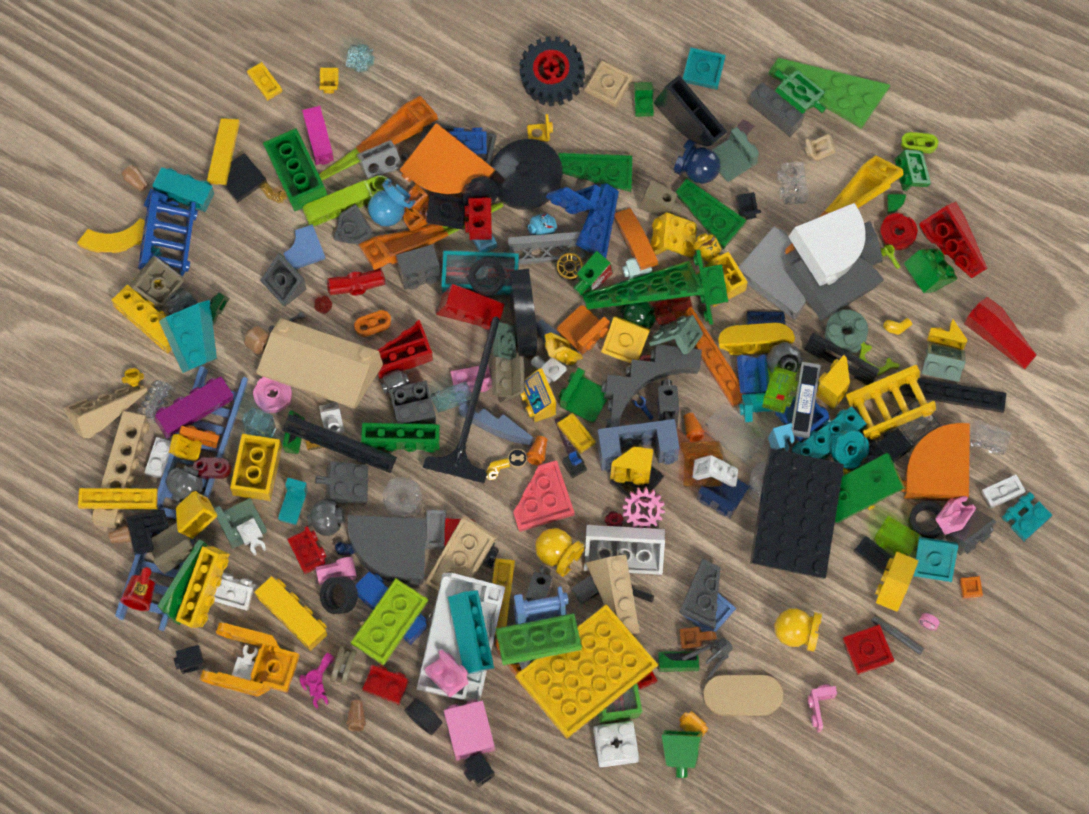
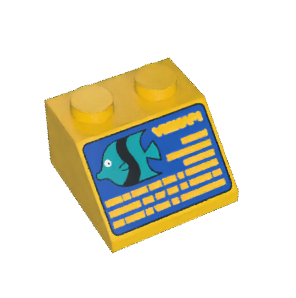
M540 368L524 380V392L519 394L521 400L526 401L527 407L525 409L529 418H533L534 423L556 415V400L544 371Z

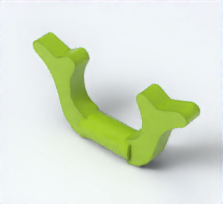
M863 342L859 358L871 364L866 360L865 354L871 351L872 346L866 345ZM887 358L886 364L883 367H876L880 369L877 376L884 374L890 369H898L900 365Z

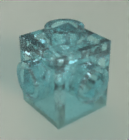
M352 44L348 49L346 67L354 68L357 72H365L374 65L375 56L373 55V49L367 45Z

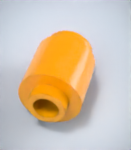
M693 711L690 713L685 712L678 720L681 722L679 727L684 731L703 732L704 736L709 729L706 723Z

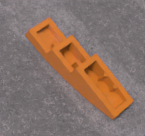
M629 208L615 213L614 218L626 246L629 247L633 258L635 257L640 271L658 265V260L632 209Z

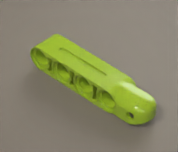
M378 175L306 204L302 210L309 225L317 226L337 218L355 204L358 208L368 205L375 193L384 190L382 184L387 177Z

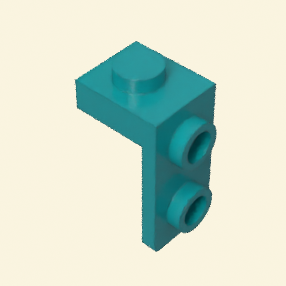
M770 392L742 395V404H739L740 415H743L745 422H753V412L778 410L780 408V399L776 397L780 393Z

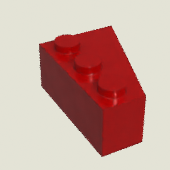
M420 319L408 330L401 332V335L393 341L390 340L377 350L383 363L377 375L381 379L384 374L396 369L405 371L433 361L432 350Z

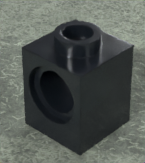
M199 645L176 651L177 657L174 658L176 670L180 669L182 674L206 668Z

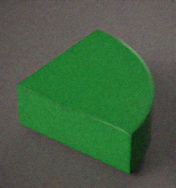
M906 194L887 195L888 214L895 213L904 205Z

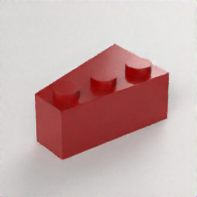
M452 284L442 294L436 315L481 326L489 330L493 317L497 316L500 321L505 304Z

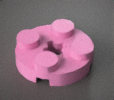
M262 377L254 388L253 396L256 405L263 412L277 413L291 404L292 390L291 386ZM270 390L278 392L276 397H268Z

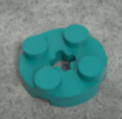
M853 429L836 434L833 438L831 450L833 461L844 464V468L847 469L860 466L862 464L860 462L863 458L867 457L869 452L867 438L862 433ZM853 446V449L848 453V447Z

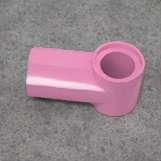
M352 557L341 558L336 563L316 567L319 585L331 577L345 576L351 580L357 578Z

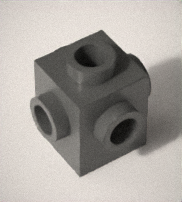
M179 288L169 296L165 305L169 309L167 312L172 315L198 302L188 291Z

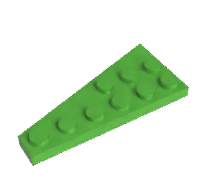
M781 58L776 60L768 73L771 77L782 82L774 75L778 69L786 75L793 74L796 70L800 71L825 92L824 96L819 100L821 104L861 129L891 86Z

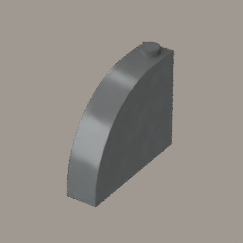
M860 257L843 276L830 285L826 283L820 286L803 259L801 260L800 258L794 260L790 264L791 268L787 271L821 321L872 291L884 281L879 272Z
M348 515L349 541L354 554L365 568L387 581L393 582L396 578L412 587H417L424 583L426 519Z

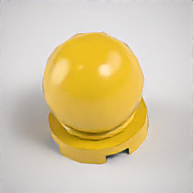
M552 528L543 531L538 536L535 543V551L542 563L551 567L557 566L556 573L565 577L572 570L569 568L574 560L576 562L579 561L585 550V545L579 541L573 543L572 538L565 531L559 528Z
M788 608L779 614L774 623L776 637L782 644L789 647H799L805 644L807 646L806 650L814 652L819 635L815 631L818 632L822 613L814 612L813 616H809L805 611L798 608Z

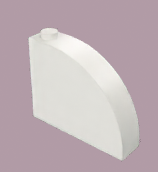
M853 203L795 227L789 235V239L820 286L826 283L830 285L843 276L860 256L865 244V226L857 206Z

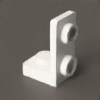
M712 455L695 459L693 478L700 480L714 477L731 487L736 486L737 468Z

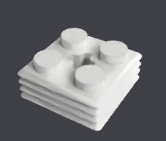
M633 721L594 726V737L600 768L637 763L639 761ZM614 740L621 742V744H619V748H615V745H611Z

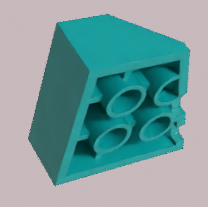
M210 299L169 315L159 321L182 373L217 359Z

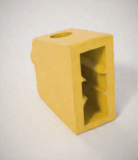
M196 491L189 494L176 507L177 530L191 539H194L217 517V513L210 500Z

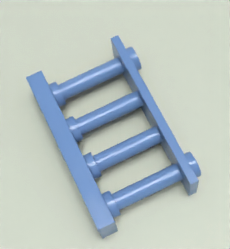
M561 586L558 587L557 596L533 601L523 600L522 594L514 595V618L516 625L567 615L565 608L566 604H569L567 592L563 593Z

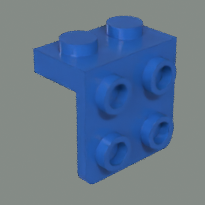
M592 185L578 191H573L570 188L564 187L547 193L546 198L552 204L564 208L567 213L576 214L595 208L600 197L601 188L597 185Z

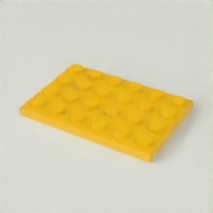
M607 604L577 627L582 650L538 658L515 676L566 739L658 666L656 661Z

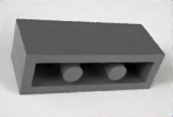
M763 82L750 94L749 105L789 137L802 126L804 115Z

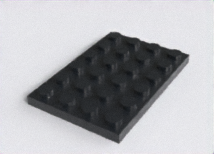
M773 448L768 449L750 564L826 579L844 464Z

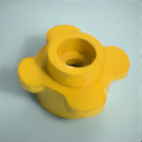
M130 368L125 371V377H122L121 380L122 383H128L135 387L138 386L140 380L144 379V374L140 373L136 368Z

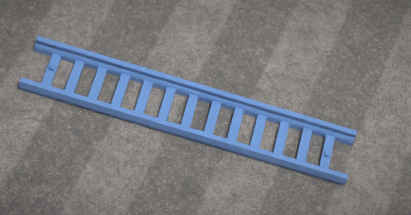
M200 366L192 390L196 387L202 388L205 386L204 382L208 374V370L204 369L205 367ZM243 377L237 393L232 392L234 403L231 410L221 407L211 413L228 418L226 427L203 421H197L191 425L199 430H209L222 435L220 445L217 444L216 449L204 445L201 447L203 450L217 453L215 458H223L248 378ZM170 454L158 488L157 509H151L150 512L165 510L166 517L177 520L176 510L162 507L165 497L172 499L173 495L167 488L166 479L168 474L176 468L177 462L193 466L196 460H182ZM202 479L203 488H205L203 496L209 499L215 479ZM196 537L194 539L189 538L194 545ZM146 553L135 555L125 588L131 576L139 575L144 567H149L153 573L175 578L184 562L179 565L178 570L171 569L163 574L156 564L144 561ZM156 584L154 593L164 595L169 587ZM119 602L115 616L120 620H124L128 607ZM151 603L150 610L148 611L163 615L158 629L164 631L169 617L157 607L158 604Z

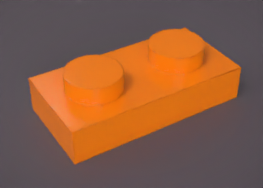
M186 425V427L181 426L179 435L191 441L202 442L204 446L215 449L217 447L219 436L215 432L209 430L203 432L197 430L194 426Z

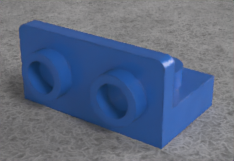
M453 128V132H449L475 154H487V131H483V128H472V131L464 132V128Z
M744 355L737 357L740 393L757 394L766 393L770 390L766 355H761L757 358Z

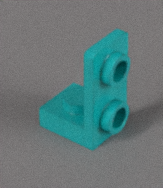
M287 478L285 484L287 492L278 520L297 525L308 487L306 482Z

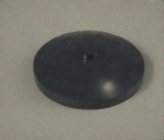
M521 139L511 142L496 154L491 163V166L496 169L490 178L496 182L499 188L497 198L505 205L514 209L529 210L546 204L550 201L546 198L547 193L560 189L562 184L563 167L561 160L551 146L540 140Z

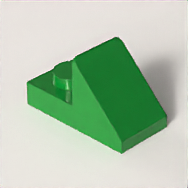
M634 82L635 117L654 116V89L652 82Z

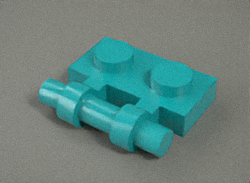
M1031 492L1021 496L1018 499L1019 502L1013 507L1010 506L1002 516L1005 522H1008L1010 519L1015 522L1011 529L1024 542L1053 516L1040 502L1034 506L1031 504L1030 501L1035 498ZM1025 508L1028 512L1021 517L1018 512Z

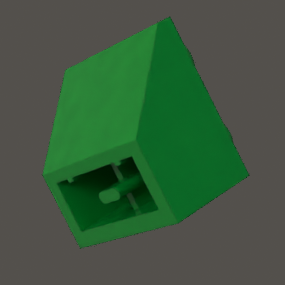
M938 248L918 250L904 262V265L923 293H933L958 279L955 275V270L952 266L948 265L944 259L943 252L938 250Z

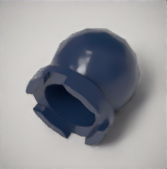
M688 139L683 146L686 149L683 156H678L674 173L682 175L686 172L689 179L700 184L716 179L720 172L721 164L718 155L709 148H697V143Z

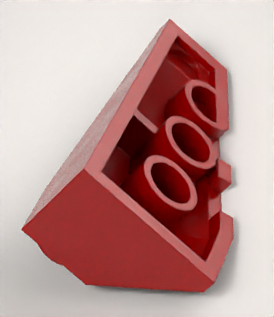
M956 201L919 223L927 239L932 244H936L943 254L948 255L954 260L955 264L970 278L988 269L967 219Z
M988 296L980 301L967 316L964 325L1024 370L1037 356L1004 309Z

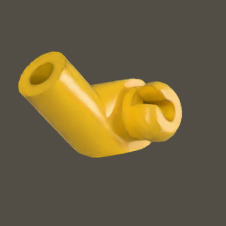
M905 318L900 323L886 320L883 327L887 332L899 335L913 324L909 318Z
M508 458L493 461L489 464L486 470L489 480H495L501 469L510 467Z

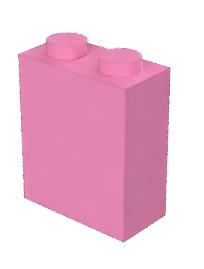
M470 700L467 702V705L459 706L455 704L448 706L447 710H444L456 761L468 758L473 754L478 755L479 753L484 754L495 751L483 700Z

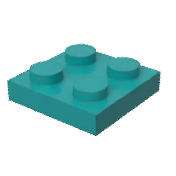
M690 47L683 80L688 84L718 90L726 55Z
M919 537L915 557L919 561L913 576L952 582L958 543Z

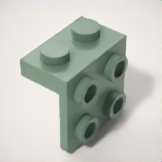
M737 127L731 130L730 138L712 150L721 161L719 173L727 182L735 179L758 162L759 151L757 147L751 145L746 134Z

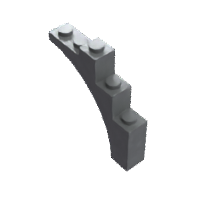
M657 344L655 349L651 350L650 362L632 359L630 366L627 365L626 377L607 375L606 381H602L601 392H604V399H610L607 405V411H610V418L606 419L605 428L618 427L622 413L630 400L642 388L655 380L682 373L698 374L701 366L702 350L692 349L690 353L683 355L678 347Z

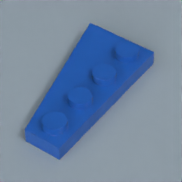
M607 183L600 186L599 200L595 208L590 209L576 241L577 246L592 255L598 251L605 258L607 256L619 194L618 190Z

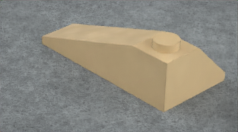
M138 383V386L135 387L128 386L118 389L113 395L101 394L98 395L99 398L97 400L88 402L87 399H84L63 409L76 433L82 438H91L147 392V388Z

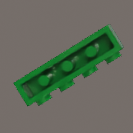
M362 423L361 442L373 448L385 449L389 452L399 449L406 452L424 450L425 452L432 453L435 450H440V424Z

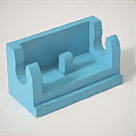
M792 423L772 429L768 436L771 448L781 450L785 447V451L788 452V437L791 443L794 442Z

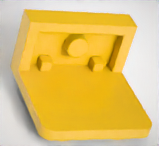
M668 212L654 219L651 247L655 255L670 250L689 258L694 256L697 224L695 222Z

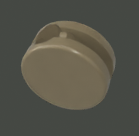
M344 646L340 647L331 674V682L335 683L340 672L343 673L341 685L346 686L356 657V650L352 649L351 651Z

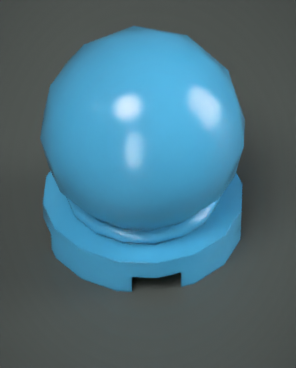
M388 178L382 184L384 190L375 193L368 205L371 219L376 224L385 227L396 225L404 215V208L411 209L415 204V200H409L411 195L398 184L393 186L390 184L392 180Z

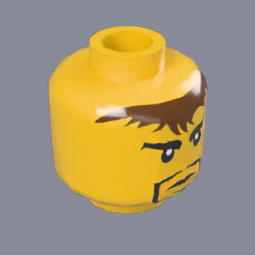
M703 233L697 237L694 249L695 251L701 250L703 261L710 262L720 256L721 246L715 235Z

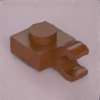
M701 627L680 629L682 649L703 647L702 641L717 640L716 632H701Z

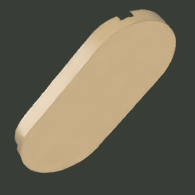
M720 675L712 678L706 684L703 700L707 708L716 715L766 716L772 714L780 707L783 701V690L776 679L767 675Z

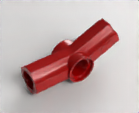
M381 268L365 273L352 272L347 276L327 278V290L329 295L350 293L352 296L364 294L368 289L385 285L386 281Z

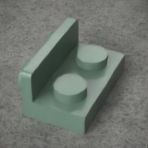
M499 322L493 343L494 357L509 360L517 357L515 326Z

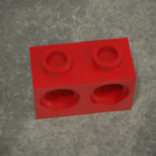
M469 198V206H465V217H469V221L465 222V232L469 233V240H492L491 198Z

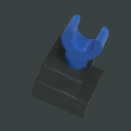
M573 451L563 458L562 464L572 479L587 471L585 462L578 451Z

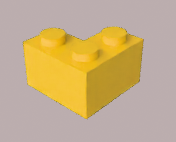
M896 552L894 559L889 558L886 569H889V571H884L881 581L884 583H879L875 592L878 595L877 604L898 612L919 560Z

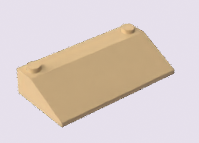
M280 318L269 336L256 373L262 377L356 409L383 366L377 350Z

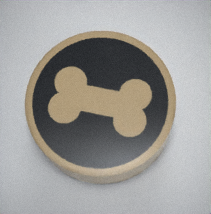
M521 449L512 450L508 455L510 466L514 469L523 468L527 464L526 453Z

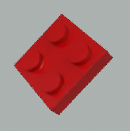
M880 624L842 638L856 675L886 666L895 661Z

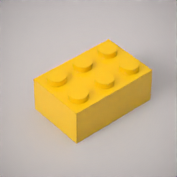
M248 434L241 435L230 487L233 496L271 501L282 450L280 439Z

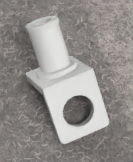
M536 356L531 361L532 367L537 370L543 369L548 383L551 381L555 382L567 370L564 365L554 358H550L546 362L541 357Z
M333 402L320 405L319 409L323 427L338 434L343 433L344 428L338 403Z

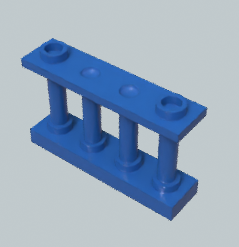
M151 193L147 204L138 268L143 269L149 260L155 256L150 252L151 247L156 245L182 251L181 261L160 256L156 257L171 267L180 268L179 274L183 277L184 273L188 272L190 268L188 253L193 220H196L198 210L195 209L196 202H192L188 209L161 204L158 201L159 194ZM162 211L187 217L186 227L158 221L156 212ZM159 228L185 234L184 242L182 244L156 238L153 235L154 229Z

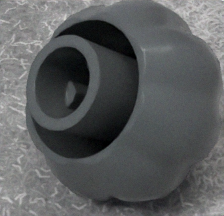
M783 342L771 348L766 361L772 374L780 378H788L798 372L801 367L802 357L800 350L795 345Z
M186 465L183 469L179 467L173 469L166 479L167 488L173 494L171 498L182 502L193 491L201 493L203 482L202 478L197 476L199 471Z
M323 499L313 506L311 514L307 515L309 526H313L317 533L323 536H330L339 531L341 523L345 522L343 508H339L335 501Z

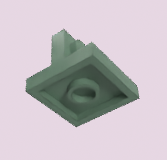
M927 343L922 374L959 382L962 369H964L966 363L965 351Z

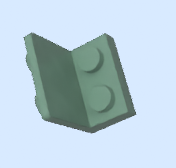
M693 315L688 317L681 316L675 321L663 322L659 330L652 335L653 338L649 344L653 346L675 339L678 348L685 355L691 352L702 337L703 332Z
M247 499L225 511H222L220 506L214 508L217 513L216 518L232 549L244 544L236 527L253 518L261 533L267 532L251 499Z

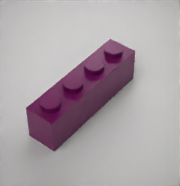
M221 376L217 379L215 377L211 378L202 388H194L189 392L190 395L184 398L179 397L173 401V405L169 407L164 406L156 412L155 422L166 439L172 437L173 434L179 433L181 426H191L233 401V393Z

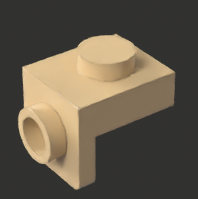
M829 134L814 141H811L809 138L805 140L807 155L816 161L836 153L832 137Z

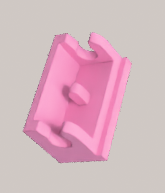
M968 497L950 498L935 518L945 535L962 530L975 512L976 507L974 505L964 506L962 504Z

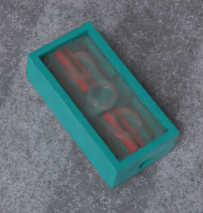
M443 251L442 293L452 284L477 293L470 284L469 271L477 260L493 258L503 266L505 271V283L502 289L493 295H510V271L519 270V253ZM484 266L477 271L476 280L483 287H491L497 283L498 273L493 267Z

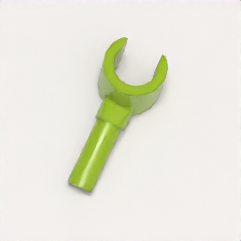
M885 245V248H880L882 256H888L896 269H899L901 266L894 256V247L892 245Z

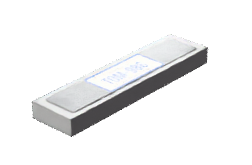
M807 362L801 363L792 418V432L794 436L809 438L821 365Z

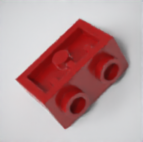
M379 664L376 666L371 665L362 690L400 705L409 684L406 675L397 671L395 673L389 672L386 667Z

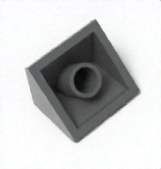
M281 253L277 254L260 280L283 306H287L307 290L305 279Z

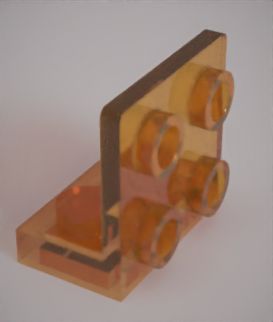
M720 441L681 442V451L685 458L684 487L722 486V482L714 477L700 480L693 478L695 459L712 455L723 461L724 451Z

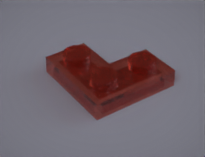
M690 296L652 302L658 325L669 324L676 320L675 311H685L693 307Z

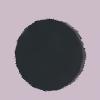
M484 176L472 179L462 190V199L466 206H469V198H491L492 205L499 195V188L496 182L490 177Z

